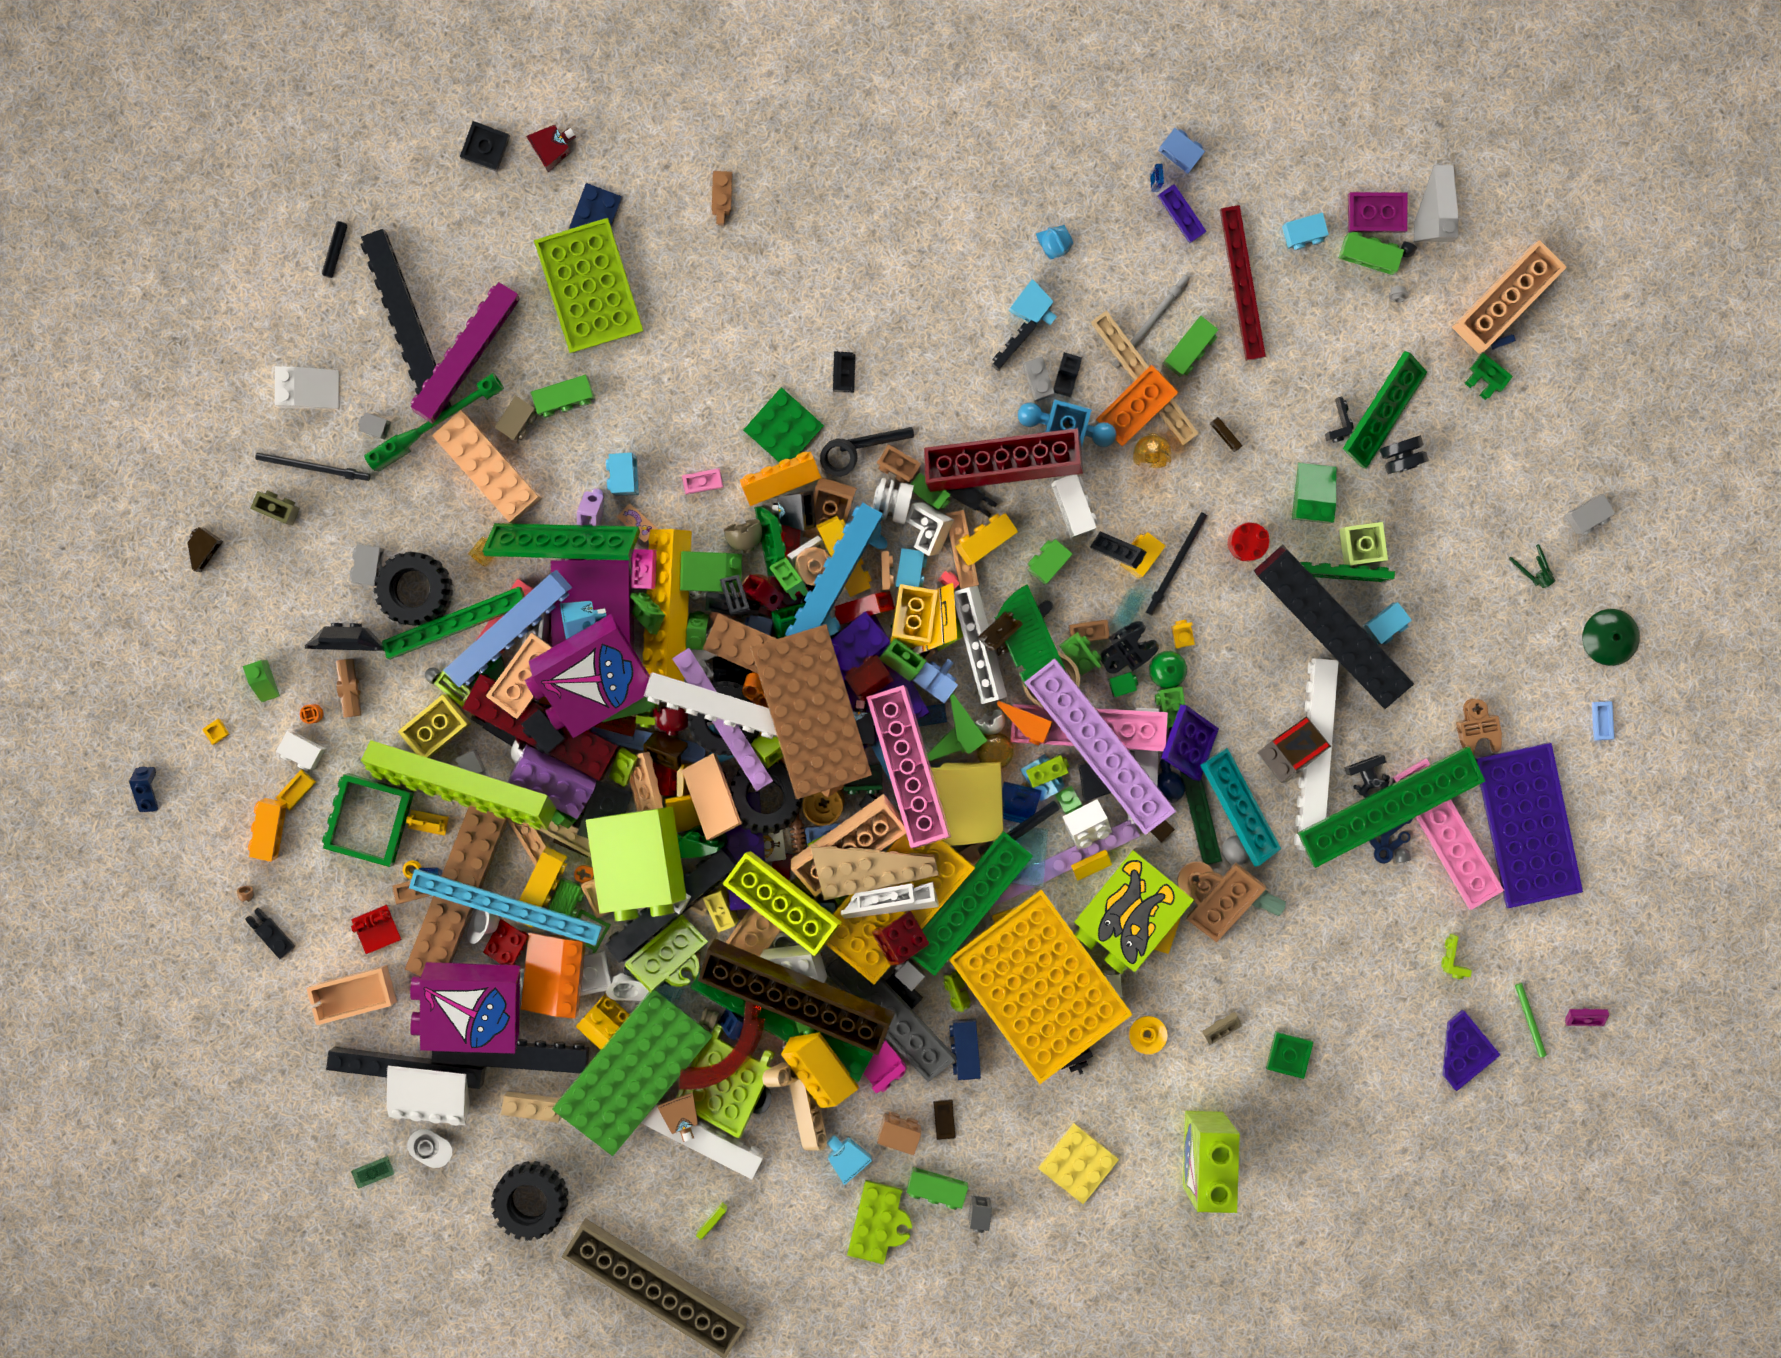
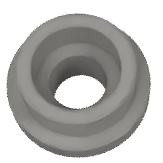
M1403 286L1393 287L1389 293V299L1396 303L1403 302L1409 296L1406 287Z

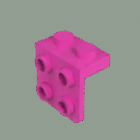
M885 1040L879 1055L873 1054L863 1074L872 1083V1089L877 1094L880 1091H886L891 1086L890 1082L895 1078L899 1080L906 1073V1064Z

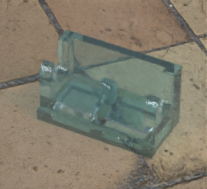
M1128 588L1110 623L1120 628L1131 624L1145 596L1135 592L1132 588Z

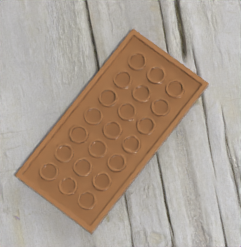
M821 625L750 647L796 799L871 776L870 767L827 625Z

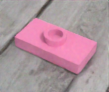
M720 468L682 475L686 495L724 488Z

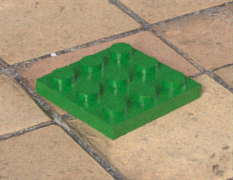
M781 387L743 431L774 459L780 462L784 459L790 460L800 454L824 425Z

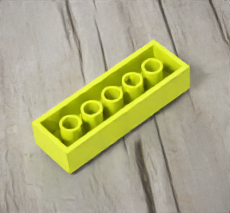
M751 851L743 855L723 882L724 886L814 956L821 952L842 923Z

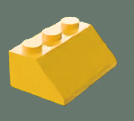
M903 584L899 585L890 643L897 638L898 641L907 645V648L930 644L937 590Z

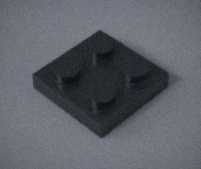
M472 121L460 158L498 172L510 135Z

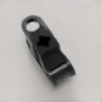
M1133 622L1108 637L1113 645L1103 650L1100 654L1101 662L1104 664L1107 672L1117 673L1127 665L1133 672L1157 653L1159 644L1156 640L1138 642L1146 630L1143 622Z

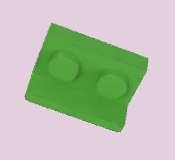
M644 592L631 593L630 597L636 603L632 614L650 634H657L665 614L650 599L648 594Z
M1077 632L1059 646L1065 655L1076 664L1079 673L1083 676L1096 666L1098 669L1101 668L1100 660L1102 658L1096 650H1091L1089 647L1091 643L1085 635L1082 637Z
M1182 686L1157 690L1158 694H1155L1156 706L1160 705V711L1168 713L1167 728L1173 727L1180 705H1185Z

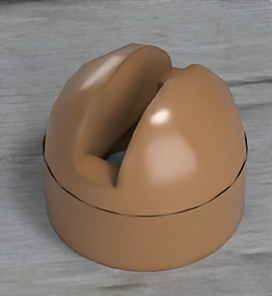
M242 886L237 889V896L240 901L244 902L247 900L249 902L253 898L254 893L251 886Z

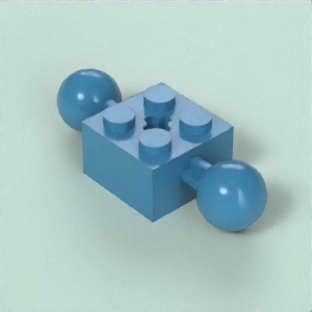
M1054 399L1050 414L1043 413L1040 407L1032 402L1023 404L1018 410V420L1026 427H1034L1038 423L1046 425L1045 432L1078 428L1081 437V447L1085 436L1092 437L1093 442L1100 447H1108L1116 439V430L1111 424L1103 422L1096 426L1088 425L1092 409ZM1068 420L1069 425H1071L1072 427L1066 429L1062 423H1065V421Z

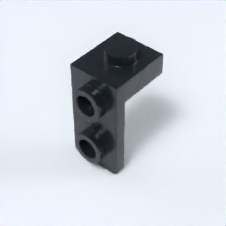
M1343 396L1335 399L1343 428L1327 432L1325 434L1326 441L1340 442L1344 440V436L1353 433L1354 425L1352 419L1348 417V403L1343 399Z

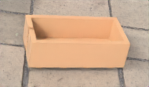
M387 965L323 981L306 988L311 1005L319 1001L321 1002V1004L312 1008L316 1025L389 1007L397 1002Z

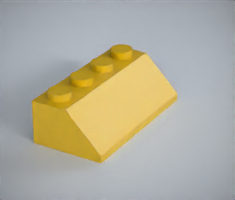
M820 1032L789 1038L781 1055L820 1108L837 1106L859 1089L856 1081L850 1077V1073Z

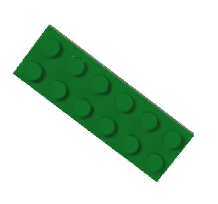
M1403 352L1343 447V450L1364 469H1367L1427 374L1425 368L1410 352Z
M1300 562L1315 578L1388 582L1395 579V571H1389L1387 567H1377V569L1370 570V566L1350 568V565L1340 564L1339 566L1331 567L1330 563H1319V565L1312 566V562Z

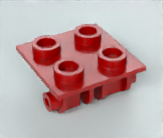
M387 905L351 919L353 923L351 929L353 933L357 932L365 954L402 940Z
M500 919L498 927L492 933L483 953L501 965H516L515 962L518 955H521L520 952L524 949L523 946L526 940H528V933L526 931L521 932Z

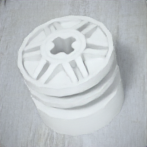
M882 478L876 488L872 506L877 511H884L883 520L891 512L893 513L892 522L905 525L914 485L901 483L899 489L894 490V480H891L889 488H885L887 479Z

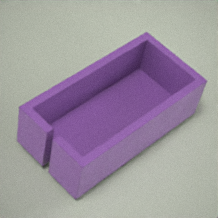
M526 745L510 774L508 783L548 795L557 810L577 819L585 803H587L593 793L597 779Z

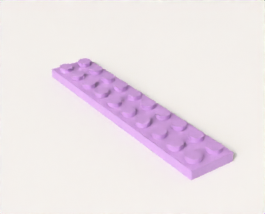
M1056 658L1024 682L1145 835L1176 812L1175 808Z

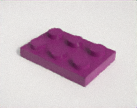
M1350 192L1348 194V232H1407L1408 192Z

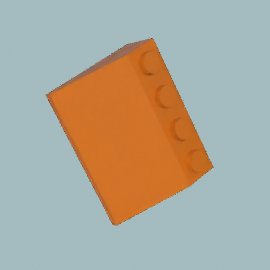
M528 933L521 1001L522 1010L573 1019L579 1015L586 942L560 935Z

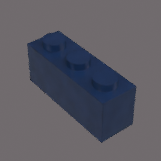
M976 1019L953 1020V1025H949L950 1037H954L955 1043L951 1044V1052L956 1056V1063L952 1064L953 1075H957L958 1081L981 1079Z

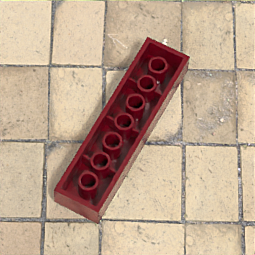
M1078 428L924 448L925 480L930 492L1083 474L1081 437Z
M480 674L462 709L536 747L535 744L537 742L533 738L526 736L523 732L524 727L521 724L538 709L545 711L548 707L532 700L521 717L516 719L486 697L497 680L486 674ZM566 726L561 728L568 739L549 755L599 781L603 780L620 745L590 729L573 738Z

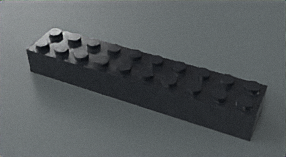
M1283 544L1253 570L1259 579L1384 709L1389 707L1414 685L1405 672Z

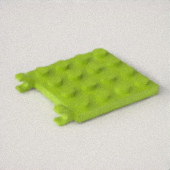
M715 1024L711 1033L713 1035L712 1038L693 1059L676 1098L693 1092L697 1116L739 1139L742 1137L765 1087L763 1074L767 1069L772 1068L769 1066V1063L772 1061L775 1052L770 1049L768 1051L765 1050L761 1060H758L721 1040L720 1037L723 1035L724 1030L720 1024Z

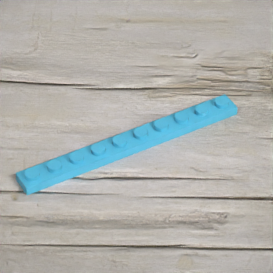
M419 869L414 870L409 889L592 945L597 944L602 928L601 925Z

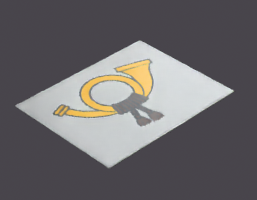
M783 829L777 834L769 833L768 836H764L766 862L786 859Z

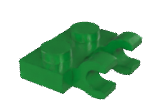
M1482 353L1469 368L1473 374L1464 384L1471 388L1476 385L1480 378L1484 380L1488 385L1479 396L1486 400L1491 397L1495 390L1501 392L1513 376L1486 354Z

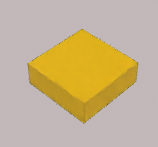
M216 719L202 729L212 745L230 735L220 719Z

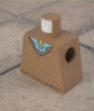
M693 1092L657 1106L672 1134L680 1132L683 1142L694 1139L691 1127L698 1125Z

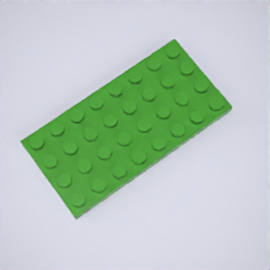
M655 989L652 993L649 992L553 1106L552 1110L613 1157L713 1035Z

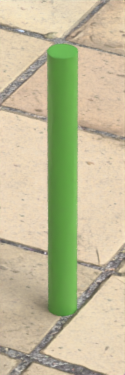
M1516 984L1515 988L1539 1057H1545L1547 1054L1523 984Z

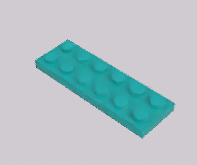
M1229 749L1221 750L1202 763L1200 766L1254 867L1260 866L1281 850V847Z

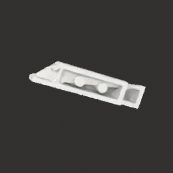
M933 882L916 888L911 883L855 893L845 910L841 911V916L847 919L939 907Z

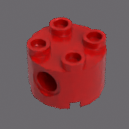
M1244 523L1231 531L1227 545L1234 558L1246 562L1260 559L1267 552L1270 541L1269 533L1263 526L1257 523Z

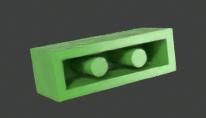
M1351 232L1345 236L1339 259L1390 275H1394L1398 271L1404 249L1399 248V245L1393 243L1384 244L1381 243L1380 239L1373 237L1368 239L1362 237L1363 235L1358 232Z
M1200 316L1162 364L1179 377L1183 374L1187 376L1194 367L1191 365L1194 360L1197 359L1199 361L1206 351L1203 350L1207 344L1211 346L1218 336L1215 334L1219 329Z
M586 374L531 391L537 414L543 415L544 418L555 415L554 412L562 410V412L570 411L577 404H580V406L589 405L592 403L591 400L595 399L589 377Z
M912 1167L906 1190L912 1198L920 1199L922 1197L928 1199V1202L932 1204L943 1203L946 1204V1207L957 1210V1208H963L968 1190V1182Z

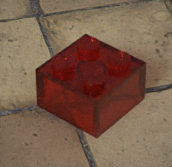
M877 655L874 657L869 656L863 661V665L858 668H851L845 676V679L860 701H865L868 696L875 694L894 681Z

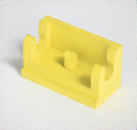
M725 886L719 887L714 892L710 891L703 897L718 932L736 926L739 919L736 911L730 910V899Z

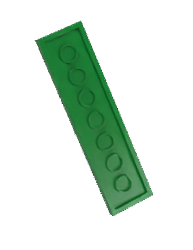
M494 523L483 548L484 556L630 560L640 535V529L635 526Z
M1002 831L974 865L975 869L924 926L922 931L929 945L913 955L912 958L935 976L1033 855Z

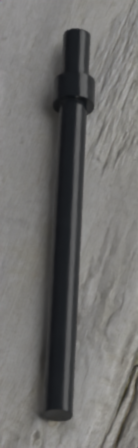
M258 452L255 455V460L343 476L349 480L370 481L371 477L368 473L358 472L352 468L342 469Z
M1201 512L1160 587L1157 592L1153 593L1152 601L1145 613L1152 616L1158 604L1162 603L1165 597L1164 593L1208 516L1205 513Z

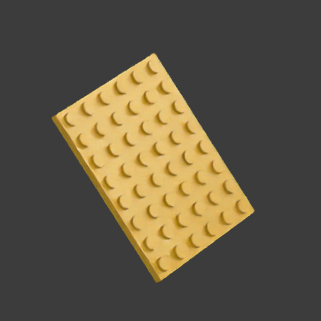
M1041 889L949 958L951 964L1039 1084L1043 1083L1133 1015Z

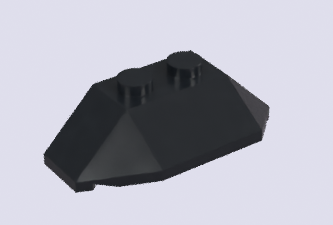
M331 623V627L324 626L305 644V649L384 651V646L369 628L362 627L360 623H350V627H343V623Z

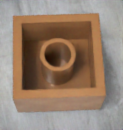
M895 1112L884 1113L877 1134V1144L914 1156L921 1137V1125L913 1118L902 1119Z

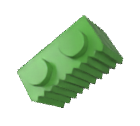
M897 638L886 647L879 660L908 681H911L920 672L926 662V659L910 650V647L907 648V645L898 641Z
M565 878L560 879L549 910L576 917L578 912L575 909L578 902H582L585 895L581 885Z

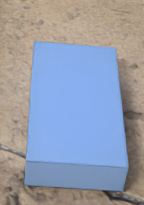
M1612 701L1592 702L1594 740L1614 739Z

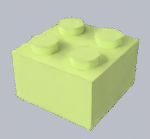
M1383 522L1339 529L1344 564L1354 566L1388 560Z

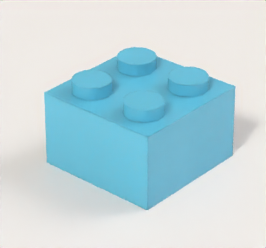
M633 453L609 454V459H606V470L610 472V478H607L608 490L615 496L639 495L637 456Z

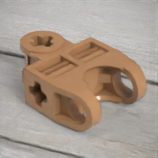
M1468 699L1463 705L1465 720L1456 722L1462 748L1470 747L1474 755L1477 742L1482 738H1488L1492 752H1499L1502 745L1499 716L1489 715L1487 704L1483 700ZM1475 706H1478V709H1476L1475 711L1472 710L1473 708H1475Z

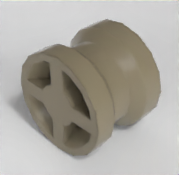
M705 1007L699 1024L701 1026L706 1025L709 1029L713 1030L719 1011L713 1012L708 1007Z

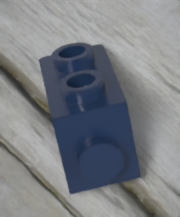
M142 766L135 768L129 780L139 812L158 811V804L151 785L156 775L155 767Z

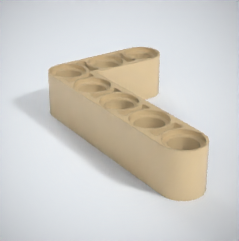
M786 1061L767 1069L763 1074V1083L766 1087L790 1085L803 1149L806 1151L824 1150L827 1146V1136L820 1106Z

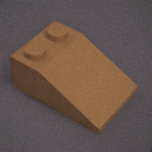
M821 477L818 480L813 495L816 525L835 516H838L839 520L843 519L846 524L857 488ZM817 526L803 532V537L810 539L815 538L817 535L821 537Z

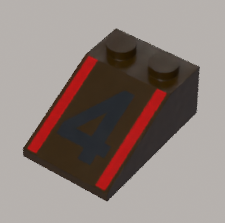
M1306 716L1257 753L1280 782L1285 783L1328 750L1331 745Z

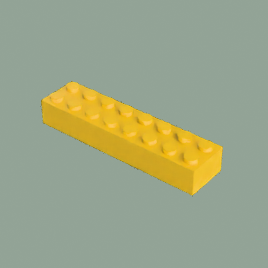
M650 529L648 539L649 550H657L655 589H647L646 594L660 607L665 617L657 634H650L645 628L643 665L649 674L653 672L684 682V676L672 658L686 650L689 591L680 590L681 551L691 552L692 531Z

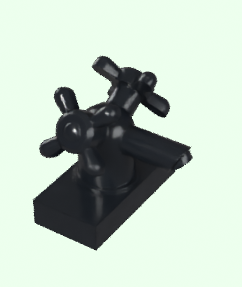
M1379 754L1344 767L1347 775L1361 774L1364 782L1363 786L1354 785L1353 788L1364 798L1370 796L1367 793L1370 788L1380 787V790L1389 786L1390 776L1383 774L1382 779H1378L1375 771L1376 766L1387 763L1384 755Z

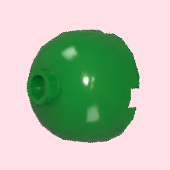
M1163 651L1156 654L1151 660L1149 675L1157 686L1164 689L1174 688L1185 680L1187 665L1180 654L1173 651Z

